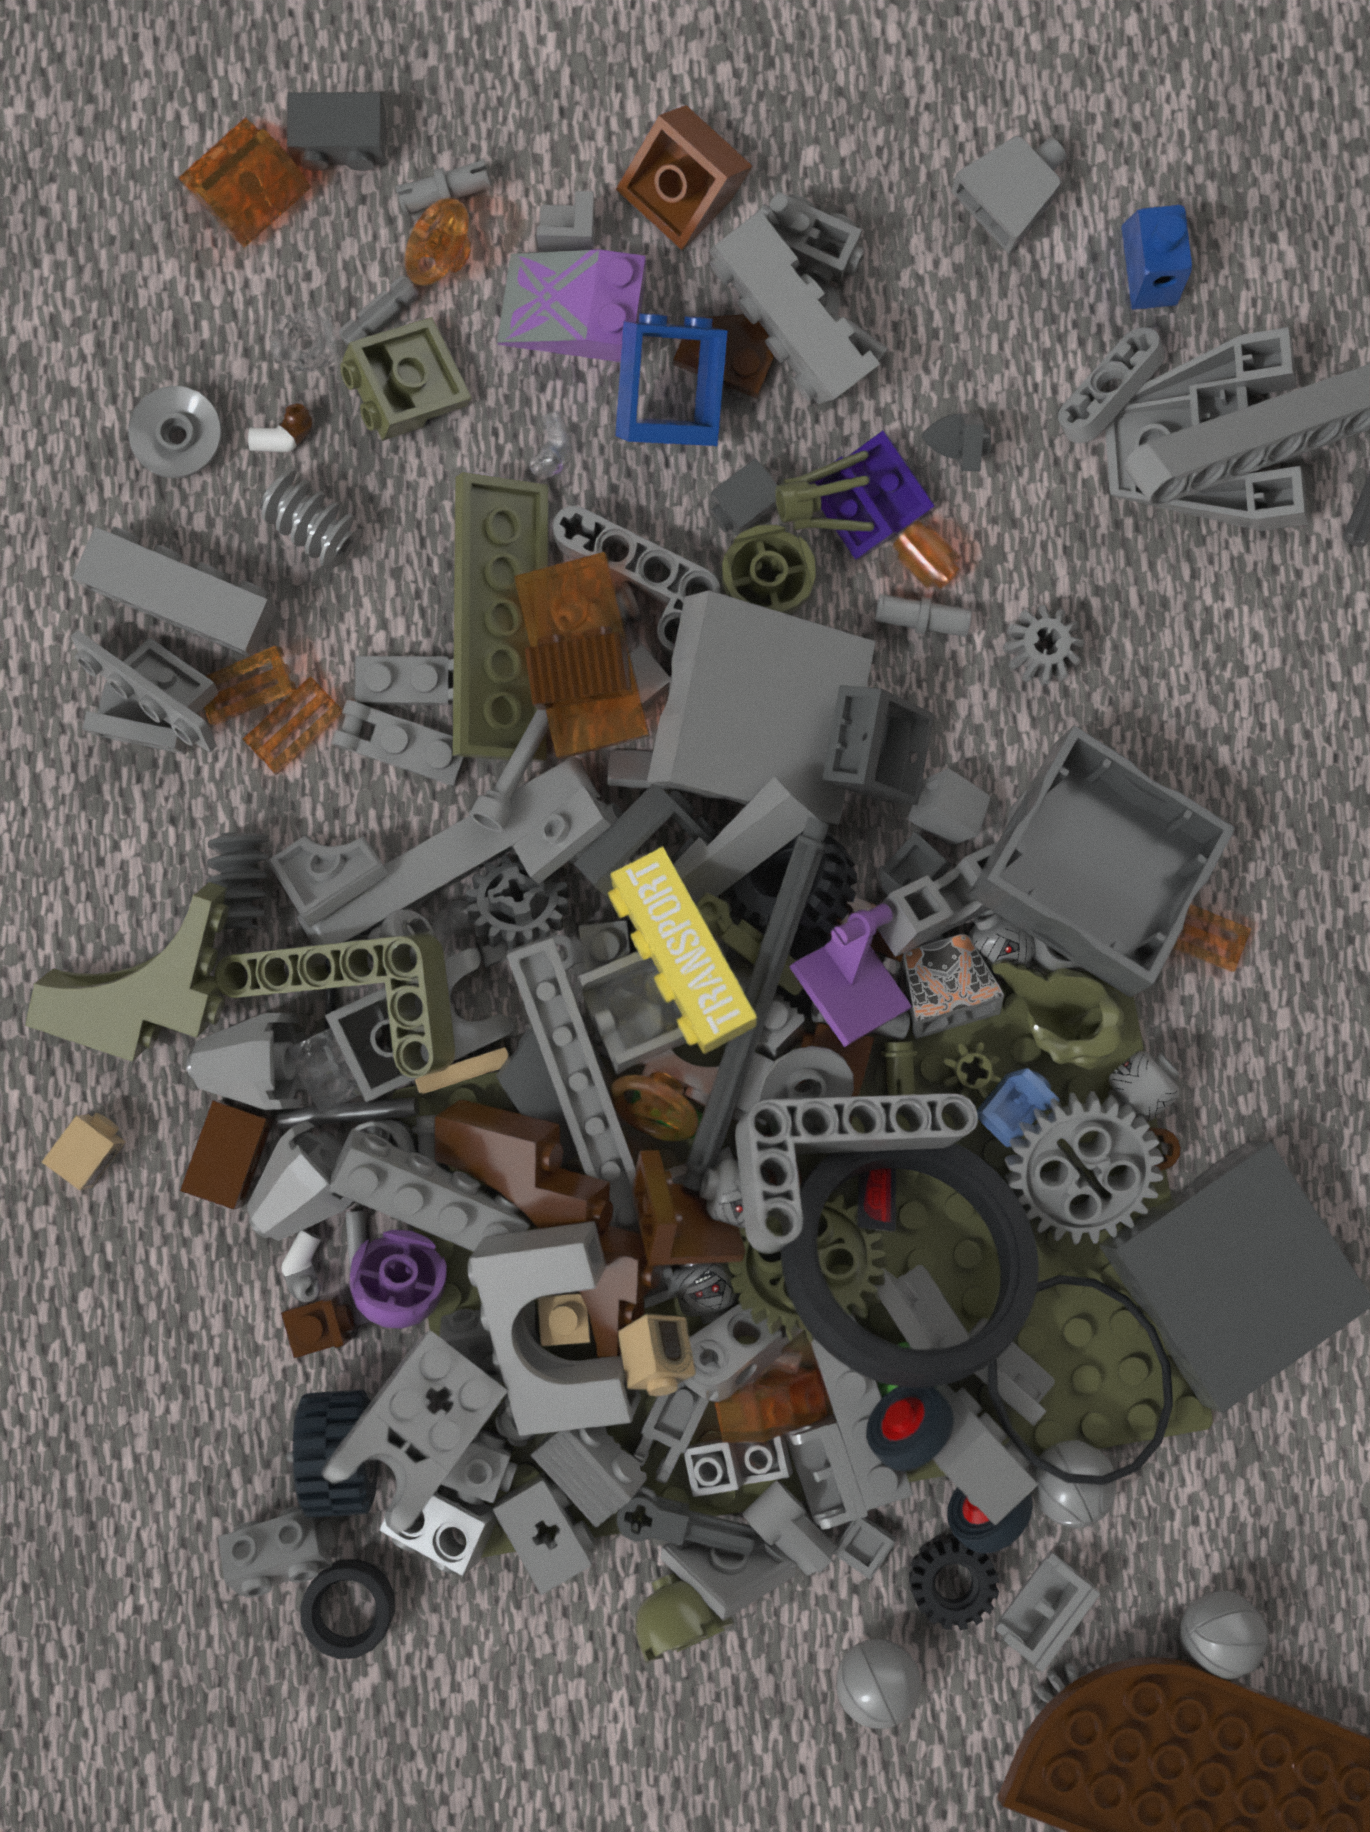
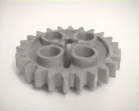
M1073 1092L1069 1095L1068 1106L1063 1108L1055 1098L1050 1099L1052 1112L1046 1115L1041 1110L1034 1109L1033 1111L1038 1123L1033 1126L1021 1122L1019 1125L1026 1138H1011L1010 1144L1013 1151L1018 1155L1005 1157L1008 1169L1013 1171L1005 1175L1007 1184L1010 1188L1014 1189L1013 1192L1021 1203L1028 1219L1034 1218L1033 1222L1039 1233L1045 1231L1050 1226L1054 1240L1059 1241L1064 1233L1069 1231L1074 1244H1078L1082 1233L1086 1232L1089 1233L1093 1243H1098L1099 1231L1106 1229L1115 1238L1117 1237L1115 1224L1121 1221L1126 1226L1132 1228L1134 1223L1129 1214L1133 1211L1141 1214L1148 1213L1142 1201L1143 1197H1158L1154 1186L1149 1182L1163 1180L1161 1171L1158 1167L1154 1166L1164 1161L1160 1151L1154 1148L1159 1144V1141L1153 1131H1147L1150 1126L1143 1116L1135 1118L1136 1113L1128 1103L1118 1110L1119 1104L1112 1095H1109L1104 1103L1100 1105L1095 1092H1090L1085 1104H1080ZM1094 1130L1098 1131L1094 1140L1087 1143L1079 1142L1080 1137L1084 1133ZM1059 1139H1065L1074 1149L1081 1162L1088 1169L1093 1170L1099 1183L1111 1193L1109 1197L1104 1198L1096 1190L1083 1170L1075 1167L1070 1155L1057 1144ZM1052 1160L1060 1161L1056 1169L1048 1172L1040 1171L1045 1163ZM1118 1165H1127L1121 1174L1108 1176L1112 1168ZM1080 1194L1089 1195L1081 1204H1070L1071 1200Z

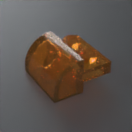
M246 117L178 177L185 189L213 215L218 224L243 248L249 245L312 188L303 173L276 140L264 128L259 130Z

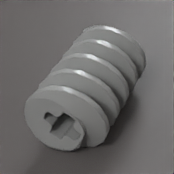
M289 468L266 490L260 503L262 518L268 524L276 523V529L282 535L291 534L293 544L297 547L305 546V552L311 558L320 557L322 567L333 569L339 566L354 549L362 536L363 530L350 531L354 521V516L350 513L339 521L335 519L340 508L336 502L322 509L321 506L325 499L324 492L318 491L308 498L307 494L311 483L307 479L293 486L292 483L297 472L293 468Z

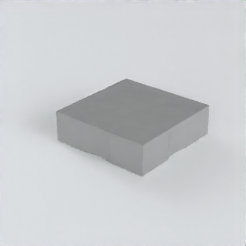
M710 590L685 597L671 662L672 681L670 693L664 711L660 716L647 783L703 798H723L747 805L773 777H776L800 798L820 821L829 825H839L846 789L822 780L839 686L867 687L876 641Z

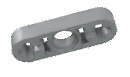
M1142 327L1127 333L1062 405L1058 413V420L1068 440L1074 443H1085L1096 438L1162 365L1165 359V350L1158 333L1154 329ZM1109 380H1123L1122 384L1114 391H1100L1102 386Z

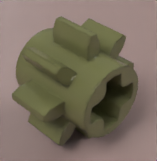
M977 1042L972 1053H968L962 1043L956 1044L955 1047L959 1056L954 1060L942 1059V1063L945 1066L951 1067V1076L943 1081L944 1085L958 1084L961 1086L959 1094L968 1097L970 1089H975L981 1098L988 1097L984 1086L989 1081L1001 1082L999 1076L992 1074V1065L1000 1060L999 1056L987 1058L982 1055L984 1051V1043ZM975 1058L977 1059L976 1068L982 1070V1075L980 1078H971L968 1084L966 1082L967 1074L960 1071L961 1065L963 1063H971Z

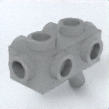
M777 192L776 196L771 199L770 206L766 204L762 206L760 211L796 255L800 263L799 266L805 268L804 274L806 273L815 281H821L829 285L830 280L840 284L845 273L854 276L865 249L858 247L862 229L857 228L851 219L838 213L826 214L815 209L808 199L796 194L787 196ZM824 249H832L836 252L837 258L822 251Z

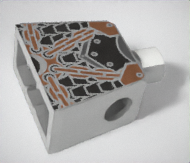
M940 934L903 953L902 971L906 996L912 1005V1008L909 1009L915 1039L1001 1013L1004 997L1002 990L968 935L960 934L944 939L943 934Z

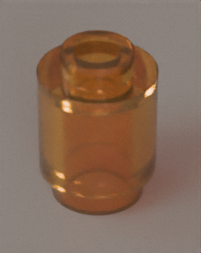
M920 520L910 525L892 545L899 553L897 559L927 590L935 584L940 590L943 589L961 571L956 565L961 556L931 525L925 527Z

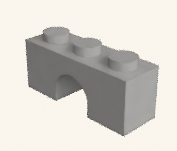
M998 841L964 857L955 868L934 882L927 875L889 894L882 903L888 905L891 909L893 918L889 923L877 929L895 957L975 918L979 913L988 909V907L968 894Z

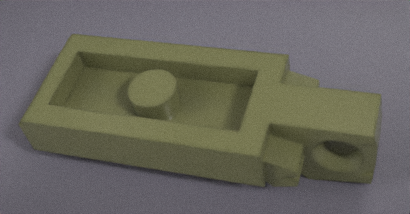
M704 892L695 903V906L709 931L754 966L761 947L760 943L764 936L744 920H741L738 926L734 925L732 919H730L728 903L708 892ZM788 955L778 985L792 995H798L803 986L789 968L796 960Z

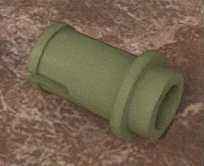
M913 1040L885 1041V1050L880 1051V1056L885 1057V1096L900 1095L899 1079L901 1080L902 1095H916L914 1056L918 1055V1050L913 1049Z

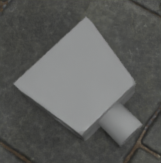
M1014 136L961 169L956 174L951 193L1004 250L1010 254L1055 199L1062 182L1054 170L1067 159L1066 152L1062 145L1051 137L1036 150H1033L1022 137Z

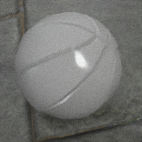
M1077 1440L1055 1443V1446H1050L1039 1456V1458L1069 1474L1103 1476L1114 1471L1112 1464L1102 1452L1092 1445ZM1036 1466L1033 1468L1032 1478L1038 1483V1486L1032 1490L1035 1503L1047 1517L1062 1526L1083 1528L1097 1523L1107 1515L1115 1501L1116 1481L1106 1485L1066 1483Z
M1229 1591L1207 1592L1194 1600L1182 1617L1180 1626L1181 1643L1186 1656L1197 1667L1222 1679L1234 1680L1255 1670L1262 1662L1268 1646L1267 1627L1258 1609L1244 1597Z
M870 1639L862 1641L861 1644L858 1643L844 1655L839 1664L836 1677L837 1695L845 1712L861 1725L872 1729L895 1727L896 1724L899 1725L913 1713L918 1704L921 1691L918 1666L908 1652L889 1640Z

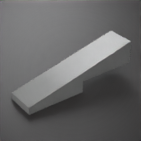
M773 777L710 844L699 837L673 866L694 904L704 892L717 897L802 833L808 817L817 820L819 818L800 798L776 777Z

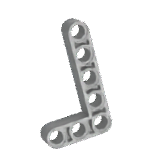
M960 1094L778 1099L758 1102L739 1120L735 1132L745 1231L748 1241L760 1252L773 1253L779 1251L799 1235L802 1229L803 1217L795 1154L950 1147L974 1130L978 1118L975 1105L970 1099ZM942 1112L950 1115L954 1120L955 1130L945 1125L942 1119ZM896 1114H900L907 1119L910 1125V1132L900 1128L896 1121ZM849 1115L861 1120L865 1128L864 1134L858 1133L852 1128L849 1122ZM802 1117L809 1118L815 1122L818 1127V1136L812 1135L804 1129ZM754 1119H762L767 1122L771 1128L772 1137H764L759 1134L755 1128ZM760 1167H767L774 1172L777 1178V1187L769 1186L761 1179ZM766 1215L775 1217L781 1223L783 1228L782 1237L771 1234L766 1228Z

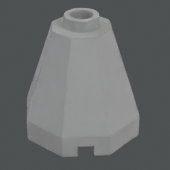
M263 1013L197 1040L193 1051H190L187 1057L186 1066L189 1077L194 1079L199 1089L264 1110L299 1108L302 1099H294L296 1090H306L308 1084V1049L305 1033L295 1032L292 1024L300 1023L297 1014Z
M308 1121L292 1127L279 1139L247 1204L250 1215L249 1223L253 1230L263 1238L271 1237L280 1241L332 1217L356 1203V1201L330 1191L331 1170L343 1146L326 1131H323L318 1137L310 1133L309 1131L315 1125Z

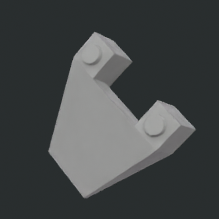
M1289 327L1240 335L1146 382L1105 428L1110 495L1151 505L1124 468L1125 461L1135 449L1154 439L1250 406V396L1296 389L1294 347ZM1301 466L1263 472L1254 471L1166 504L1155 506L1258 531L1309 524L1305 478Z

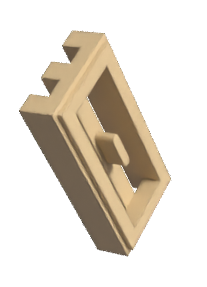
M502 1047L452 1063L446 1070L419 1077L414 1080L419 1093L425 1094L501 1069L509 1057L507 1049Z

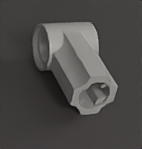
M778 1479L742 1513L752 1528L769 1545L772 1546L775 1543L807 1576L814 1572L820 1573L832 1561L836 1545L805 1514L807 1511Z

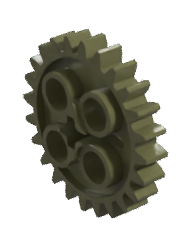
M840 1194L833 1203L828 1202V1199L826 1200L820 1215L818 1228L826 1231L817 1237L819 1262L830 1291L849 1316L853 1312L858 1316L866 1318L868 1314L863 1300L878 1302V1289L874 1285L885 1284V1274L880 1268L887 1266L886 1254L880 1251L884 1247L882 1235L878 1233L873 1234L874 1229L858 1227V1204L846 1211L845 1195ZM768 1216L765 1220L766 1228L771 1234L782 1237L783 1228L781 1223L775 1217ZM739 1227L746 1251L745 1257L741 1262H728L730 1273L736 1276L731 1280L734 1293H742L738 1297L741 1308L743 1310L752 1308L751 1315L755 1324L762 1322L768 1317L767 1325L770 1334L776 1333L784 1325L786 1326L789 1340L793 1341L799 1329H805L809 1342H813L814 1337L804 1326L789 1298L781 1260L777 1262L764 1261L771 1253H764L755 1249L748 1241L745 1228ZM839 1241L844 1242V1244H835V1243H837V1242H839ZM837 1265L852 1267L848 1273L843 1275L830 1273V1270ZM771 1283H779L776 1286L770 1285Z

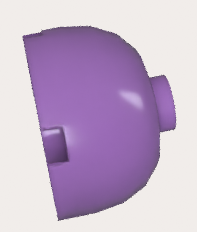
M407 1230L383 1232L382 1238L375 1239L371 1243H369L368 1239L362 1243L352 1258L350 1289L355 1305L368 1320L385 1328L403 1329L417 1325L434 1313L442 1299L445 1290L447 1265L444 1257L441 1259V1256L435 1251V1244L429 1238Z

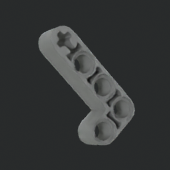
M565 507L554 518L553 533L556 544L562 553L621 583L627 581L631 588L667 605L658 623L657 638L658 646L662 653L672 658L675 645L667 641L665 633L670 627L679 625L684 599L687 597V590L694 585L700 584L709 588L710 591L720 594V584L716 576L709 570L582 507ZM577 524L582 525L585 537L576 534L572 540L567 538L566 528L573 530ZM590 540L595 542L593 552H591ZM618 543L628 549V555L620 562L609 561L603 555L605 549L612 544ZM654 564H661L669 569L670 576L663 582L655 583L646 578L645 571Z

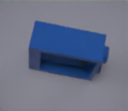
M639 313V322L623 321L615 436L628 442L718 446L727 330L712 327L713 319L705 317L684 316V325L667 324L668 315ZM643 336L701 340L694 421L637 418Z

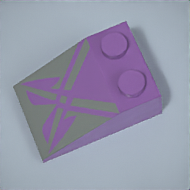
M601 249L511 254L497 344L621 362L623 321L639 322V313H641L646 282V256Z

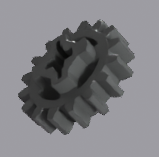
M503 855L502 866L496 867L492 863L487 862L485 864V877L477 874L473 875L474 889L466 891L468 919L470 923H474L478 937L489 933L491 947L495 948L501 941H506L508 950L517 947V943L524 942V944L534 942L533 940L536 938L542 939L550 936V928L559 931L563 929V916L569 914L568 891L566 882H560L558 869L538 884L530 878L520 858L517 863H511L510 858L507 855Z

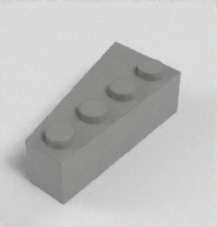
M760 210L709 250L714 258L710 261V266L724 285L732 283L742 297L738 300L740 309L752 324L759 321L769 335L765 340L768 348L779 362L782 363L787 360L797 374L793 378V382L805 399L810 401L814 398L818 404L834 400L880 365L871 351L862 356L855 348L853 338L855 331L844 317L840 319L835 313L829 314L824 308L827 305L825 292L818 283L806 273L800 277L794 270L800 265L798 258Z

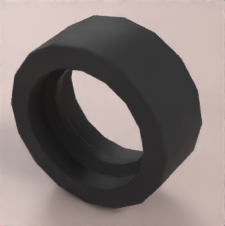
M344 1559L332 1563V1567L322 1570L312 1580L306 1589L300 1605L301 1626L307 1640L320 1653L335 1659H356L371 1652L382 1641L390 1627L395 1613V1593L388 1577L373 1564L360 1559ZM353 1580L363 1584L372 1593L376 1602V1615L372 1625L365 1632L355 1637H344L333 1633L324 1624L320 1615V1602L324 1593L331 1585L340 1581Z

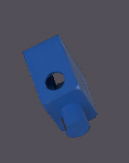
M1172 205L1136 210L1121 226L1131 309L1177 306L1192 271L1184 205ZM1160 277H1163L1165 280L1163 284L1154 283Z

